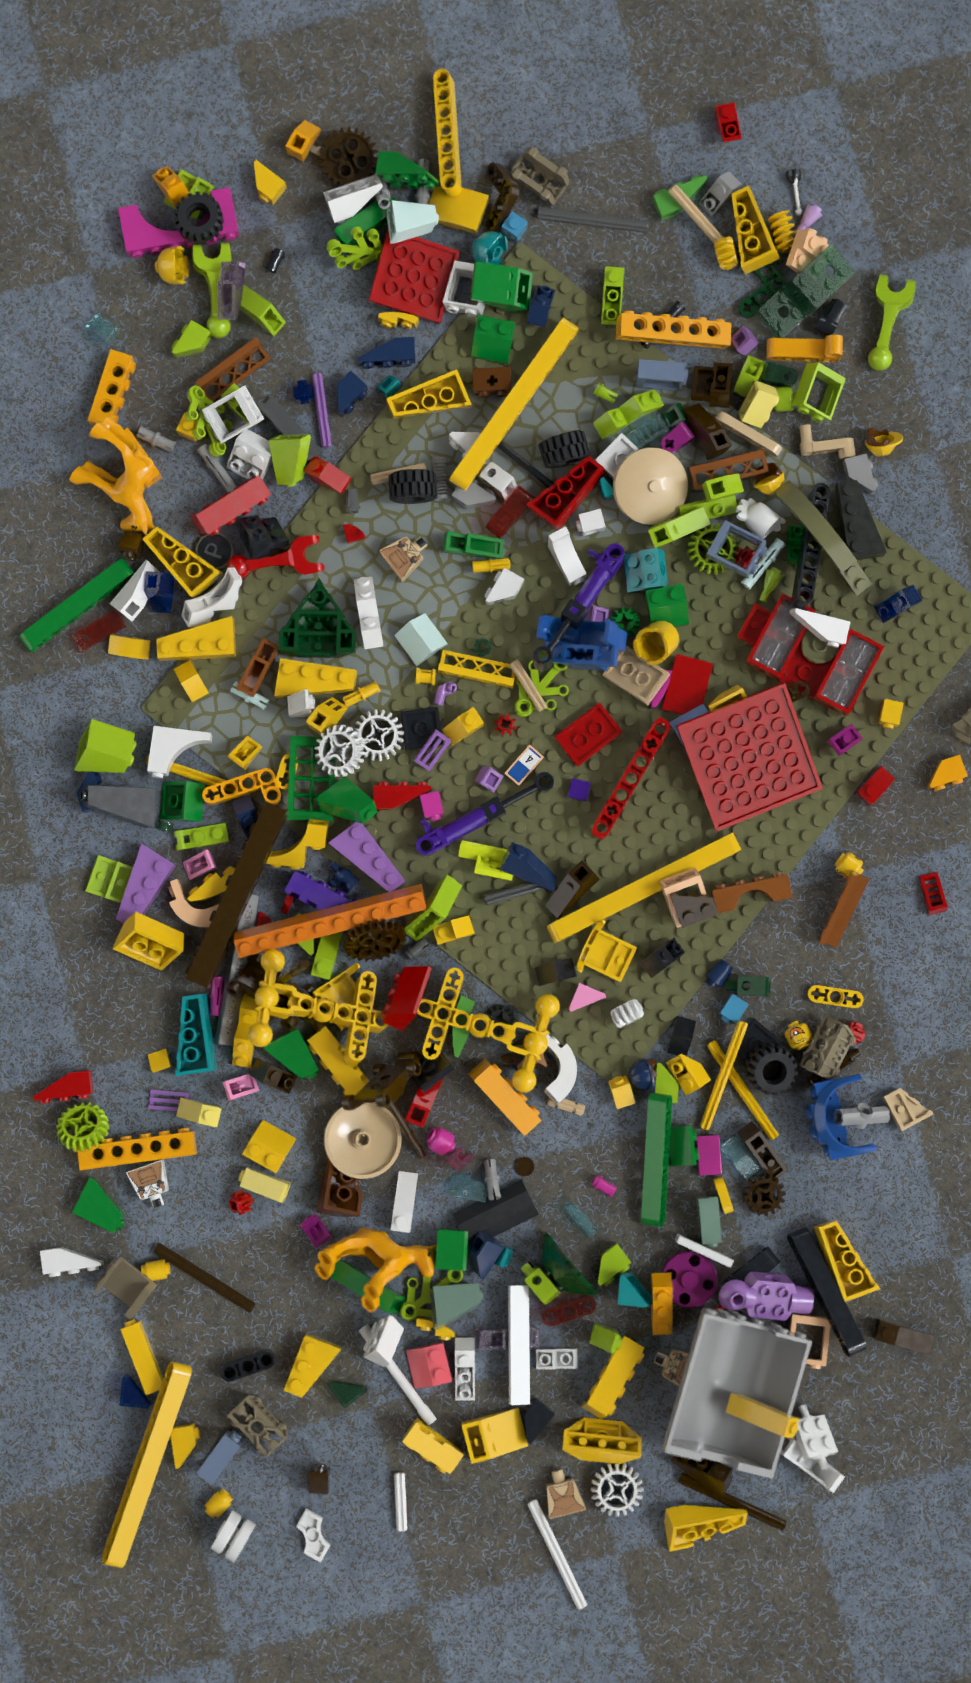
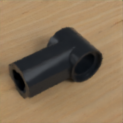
M832 298L824 315H821L814 331L824 336L833 335L847 305L839 299Z

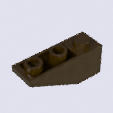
M700 403L683 409L707 460L723 455L732 446L724 428Z
M581 860L566 875L545 906L559 919L600 879Z
M673 1455L671 1458L672 1463L705 1489L724 1496L732 1483L733 1468L720 1462L705 1458L698 1461L678 1455Z

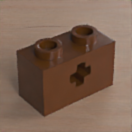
M511 367L473 368L474 396L478 395V398H487L489 395L506 397L511 392ZM490 380H494V386H490Z

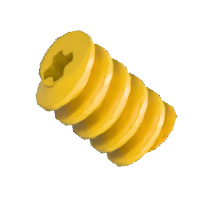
M790 211L775 213L768 219L769 223L772 224L770 228L774 231L772 235L776 238L774 242L778 245L776 249L783 254L790 253L795 239L792 236L797 233L796 230H790L795 226L794 223H788L793 219L792 216H786Z

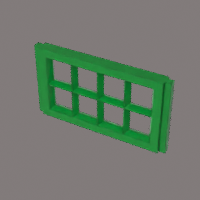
M290 736L287 802L289 814L287 820L309 821V819L333 822L334 815L321 812L320 810H312L313 798L321 795L313 793V782H328V788L335 784V774H328V777H314V764L318 765L317 762L319 761L314 760L315 746H320V743L316 740L323 739L322 737ZM297 747H310L311 760L296 759ZM332 759L331 762L336 765V759ZM296 763L310 764V776H296ZM295 780L310 781L309 793H295ZM295 797L309 798V810L294 809Z

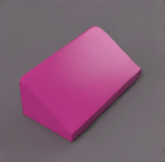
M719 1135L697 1136L696 1146L699 1152V1175L722 1174Z

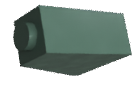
M716 1195L696 1197L701 1244L706 1245L707 1248L717 1247V1243H722L718 1197Z
M479 1283L432 1287L430 1298L434 1330H438L478 1308L481 1301H483V1290L479 1288Z

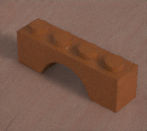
M780 872L771 874L772 878L765 880L764 876L752 878L753 882L745 883V880L733 882L734 886L726 887V884L715 886V890L711 891V895L718 913L735 910L739 898L749 891L762 892L771 902L793 898L788 875L783 876V873Z

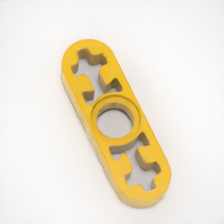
M814 985L807 991L808 999L814 1003L859 1008L864 1001L863 995L853 990ZM817 988L819 993H825V989H827V1002L823 1001L825 997L821 996L817 997V1000L814 999L811 992ZM833 991L839 992L841 996L840 1000L836 1003L830 999V994ZM844 992H847L846 997H853L856 994V998L860 1001L852 1005V1001L845 1000L846 1004H842L845 997Z

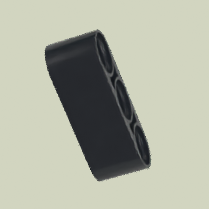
M767 1246L762 1250V1253L756 1254L747 1261V1265H742L732 1273L733 1276H728L724 1281L726 1283L731 1280L744 1282L745 1277L750 1271L768 1273L780 1263V1260L770 1247Z
M267 1349L228 1362L220 1371L221 1378L224 1381L232 1382L267 1370L276 1362V1355L272 1350ZM264 1354L271 1356L272 1362L270 1364L263 1363L262 1356ZM245 1361H251L253 1363V1369L246 1370L243 1366V1363ZM232 1367L235 1375L233 1377L227 1376L225 1368Z

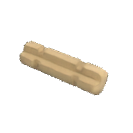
M548 1098L547 1104L555 1107L556 1104ZM564 1099L557 1105L559 1109L571 1113L574 1111L575 1114L580 1116L583 1115L585 1110L584 1104H575L574 1101Z

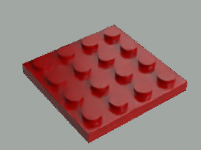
M387 229L368 301L440 324L445 310L443 299L454 261L458 260L460 251L419 237L393 244L390 243L389 229Z

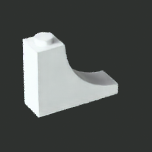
M565 526L549 535L548 548L569 586L572 584L577 586L585 581L584 578L587 573L577 556L570 533Z
M154 726L147 768L148 773L152 774L151 777L163 779V776H168L173 762L183 751L199 744H212V734Z

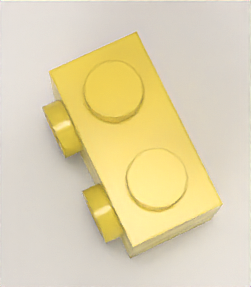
M755 380L738 411L741 421L762 428L764 423L769 420L771 410L778 404L779 396L776 388Z

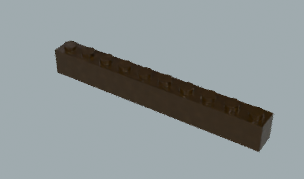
M265 802L264 805L261 804L257 812V815H259L256 823L253 822L250 827L249 833L251 835L249 840L244 841L241 848L243 853L240 858L237 857L233 865L235 871L226 880L225 885L227 888L225 893L220 894L217 901L219 906L216 911L213 910L209 918L211 924L202 933V944L197 946L193 956L195 959L192 964L189 963L185 974H187L186 979L210 989L234 936V932L239 925L289 814L288 811L268 802Z

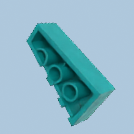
M207 994L182 997L181 1027L178 1038L179 1048L175 1076L218 1070Z

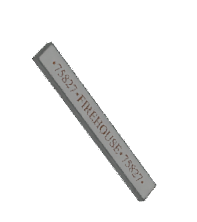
M252 894L235 932L255 926L260 895ZM234 936L231 943L214 1043L234 1047V1037L238 1026L243 992L239 997H234L226 991V987L231 981L235 982L248 963V956L238 957Z

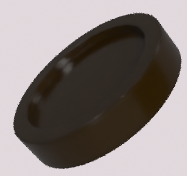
M528 1157L519 1158L515 1164L516 1172L521 1176H529L534 1171L533 1161Z

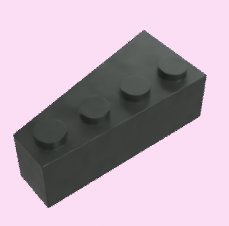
M858 481L838 482L835 490L843 542L856 560L884 557L887 553Z

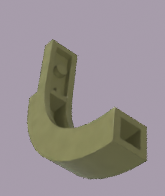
M790 480L774 491L781 503L799 520L824 550L855 595L858 596L872 585L857 563L856 558L836 531Z

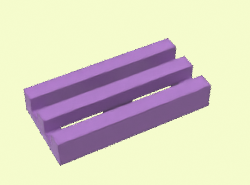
M435 729L414 758V761L430 771L452 740ZM438 736L439 738L422 761L419 760L435 737ZM444 740L445 743L439 749V751L434 756L429 765L425 764L430 758V756L433 754L435 749L438 747L440 742Z
M151 1089L149 1109L177 1111L178 1107L154 1105V1102L179 1104L180 1100L154 1098V1095L185 1096L186 1099H189V1093Z

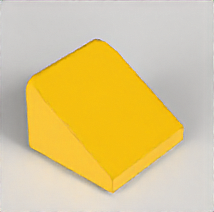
M167 1049L148 1054L152 1073L172 1067Z

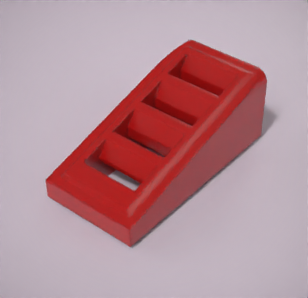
M938 872L919 876L928 915L946 912L948 905ZM934 879L936 883L925 885L926 881ZM937 887L938 889L935 891L927 892V889ZM935 895H939L940 897L932 900L929 899V897ZM940 902H941V904H942V905H938V906L932 907V904H936V903H940Z

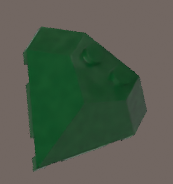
M320 578L290 616L286 625L279 631V652L299 658H340L356 653V632L350 626Z
M546 1232L543 1239V1271L548 1277L553 1276L556 1280L555 1285L561 1292L565 1290L570 1294L596 1295L598 1291L586 1277H583L560 1250L557 1243Z

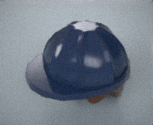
M643 1058L638 1059V1061L632 1064L628 1075L631 1084L635 1088L642 1089L644 1094L649 1096L655 1091L654 1078L657 1076V1073L653 1070V1066L656 1064V1060Z

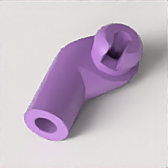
M451 681L440 685L436 691L434 704L443 706L445 696L454 693L457 690V685Z

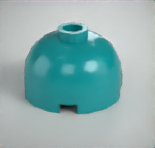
M494 231L484 232L473 242L474 260L500 265L503 259H499L503 251L507 252V237Z

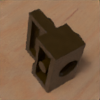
M714 362L713 367L695 366L691 401L710 402V407L729 408L733 364Z

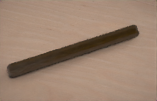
M158 1243L155 1247V1254L248 1313L255 1307V1302L161 1243Z
M681 1473L678 1478L680 1484L734 1509L747 1510V1515L781 1531L786 1527V1520L728 1493L721 1496L707 1490L685 1473Z

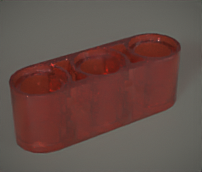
M519 485L489 520L485 528L501 539L527 509L526 504L534 500L535 497Z
M584 1295L548 1307L542 1312V1321L546 1326L552 1327L589 1315L596 1310V1301L592 1296ZM591 1300L593 1302L592 1308L589 1310L582 1307L583 1301ZM566 1306L574 1308L575 1311L571 1316L564 1314L563 1311ZM548 1312L555 1313L556 1319L553 1322H548L545 1319V1315Z

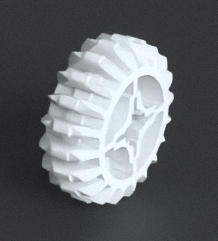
M377 709L374 710V716H371V713L368 711L367 719L361 715L360 718L363 722L356 721L355 724L359 726V729L353 728V731H358L357 737H362L364 728L370 723L372 732L366 738H363L360 744L375 742L381 748V750H372L367 746L362 748V751H366L364 758L372 754V761L375 760V755L378 756L379 761H382V755H385L388 760L390 759L389 752L395 756L396 752L393 748L395 747L400 750L401 746L397 742L403 743L404 741L398 737L404 735V731H398L402 724L395 725L398 718L395 717L391 720V712L385 717V710H382L381 715H378ZM375 721H385L391 727L379 728ZM374 727H376V730L379 731V733L383 732V734L381 735L382 744L379 740H377V738H373L375 736ZM394 732L392 743L386 747L384 743L386 736Z
M334 725L333 730L327 728V734L321 733L323 739L316 740L320 743V746H315V750H319V753L315 754V757L320 758L317 762L318 765L323 764L322 770H328L329 775L335 774L336 777H340L341 774L346 777L348 772L353 774L354 768H360L358 762H364L360 758L361 755H366V752L361 750L366 747L365 744H360L363 737H357L359 732L353 731L352 727L346 728L345 725L340 727ZM344 735L350 742L342 743L341 740H338L337 736ZM329 744H331V750L328 752ZM339 747L343 749L341 751L342 754H338ZM353 749L352 757L350 759L349 753ZM338 758L344 765L338 767L331 760Z
M608 1463L609 1470L606 1471L604 1467H601L600 1469L603 1474L595 1473L599 1480L592 1479V1484L597 1485V1487H591V1492H597L592 1495V1499H599L595 1503L597 1507L603 1504L601 1507L602 1512L609 1508L608 1515L610 1516L613 1510H615L616 1517H619L620 1510H622L624 1515H627V1508L631 1512L634 1511L631 1506L632 1504L639 1506V1502L635 1499L643 1498L641 1494L637 1493L644 1491L643 1487L638 1486L643 1483L642 1479L635 1480L639 1473L631 1474L633 1467H629L626 1471L625 1463L622 1464V1468H619V1464L615 1463V1468L613 1469L611 1464ZM622 1474L628 1478L616 1481L611 1475ZM606 1479L610 1485V1488L606 1492V1494L602 1496L601 1486L604 1480ZM632 1482L633 1493L628 1500L624 1491ZM613 1484L618 1485V1487L619 1485L621 1486L622 1496L620 1493H613ZM619 1498L623 1504L614 1505L607 1502V1500Z

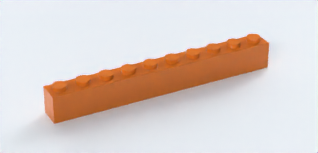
M422 884L234 932V944L238 957L242 958L270 949L353 929L354 926L361 927L360 923L368 924L369 920L373 923L378 919L380 922L383 919L388 920L426 910L427 904Z

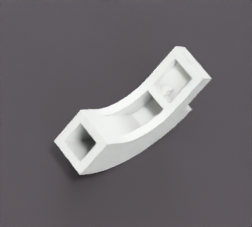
M547 1035L548 1047L546 1050L557 1062L558 1076L544 1092L557 1106L567 1097L574 1086L577 1076V1064L568 1044L560 1048L558 1040L553 1036Z

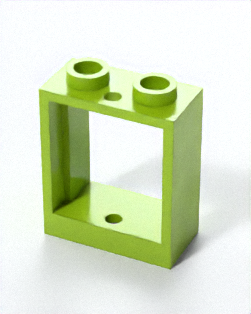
M819 362L806 363L792 406L798 408V412L810 415L811 419L821 423L822 421L831 420L846 378ZM815 377L828 384L819 410L806 403Z

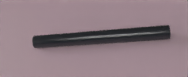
M501 441L497 447L546 487L549 488L555 484L504 442Z

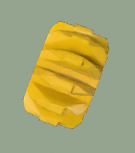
M729 236L715 240L714 247L720 268L722 270H729L738 266L739 262L733 239Z

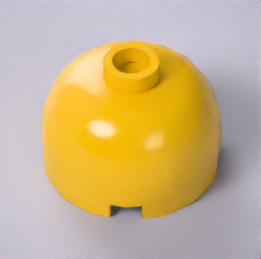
M181 246L165 248L161 251L155 262L156 272L168 284L179 285L187 282L184 281V278L189 276L188 257L183 255L182 251L185 250Z

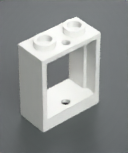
M454 261L443 299V304L448 312L453 314L458 312L465 313L470 317L483 315L484 303L478 302L477 306L454 302L460 276L473 278L474 264Z
M246 386L237 389L202 410L205 420L213 428L214 436L221 443L264 419ZM235 397L249 422L229 433L215 408Z

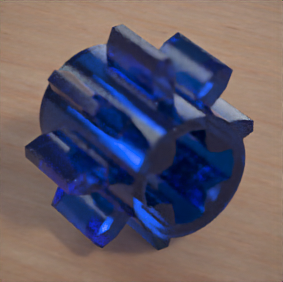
M306 380L297 381V386H293L295 400H300L301 404L310 403L309 399L314 398L312 383L307 384Z

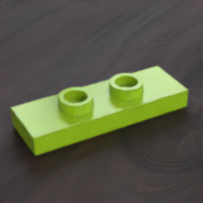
M735 495L709 503L705 499L678 506L680 515L704 506L709 519L737 513Z

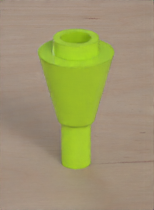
M771 567L770 570L766 569L764 589L759 600L767 601L771 591L774 590L784 577L781 575V570Z

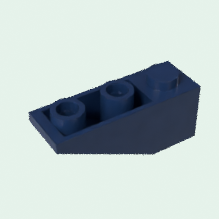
M397 337L359 357V366H363L364 369L374 368V365L391 368L396 364H400L401 367H410L412 364H416L414 337Z

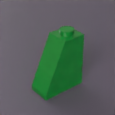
M347 777L341 778L316 798L321 812L362 824L377 813L374 801Z
M299 1029L264 1046V1049L301 1079L306 1078L310 1080L318 1076L316 1072L320 1069Z
M90 1177L72 1213L112 1233H116L117 1230L121 1231L126 1221L123 1219L125 1214L97 1179Z

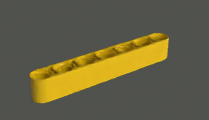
M439 69L434 73L433 83L440 184L448 196L455 197L460 194L462 189L455 83L446 69Z

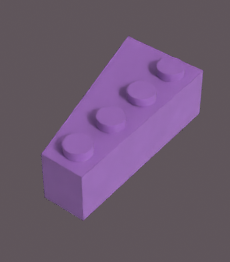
M355 822L329 842L334 849L387 892L395 891L406 883L362 823Z
M141 843L116 919L124 924L135 911L145 915L176 865Z

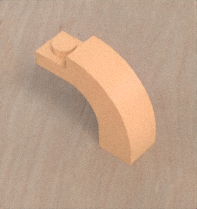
M178 879L170 881L171 886L168 888L172 898L176 897V900L169 903L176 915L190 925L209 928L211 924L209 918L213 910H217L219 904L207 909L193 908L185 898L180 881Z

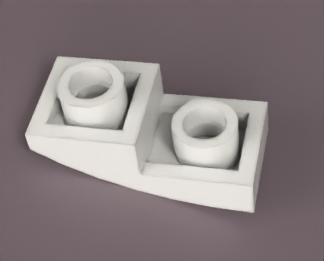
M577 1348L536 1349V1369L578 1368Z

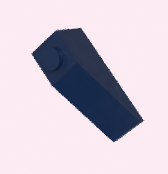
M512 842L503 857L500 870L553 892L557 876L530 849Z

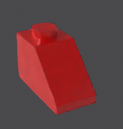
M313 456L304 470L314 483L341 495L351 481V477L331 463L316 456Z
M880 766L856 792V795L870 807L886 791L895 778Z

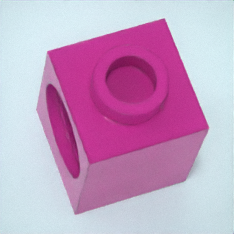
M439 791L420 795L425 819L430 821L440 820V816L444 815Z

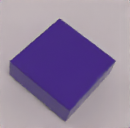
M572 778L568 798L586 802L591 783Z

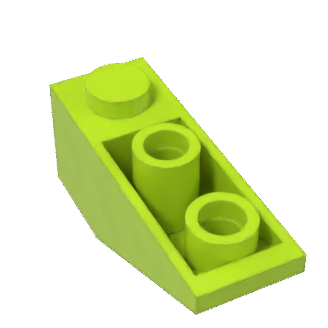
M605 266L601 324L616 325L617 316L621 314L624 268Z
M702 506L650 527L648 532L655 548L710 525L711 522L705 507Z
M594 1323L589 1342L614 1354L615 1350L620 1349L622 1339L617 1329Z

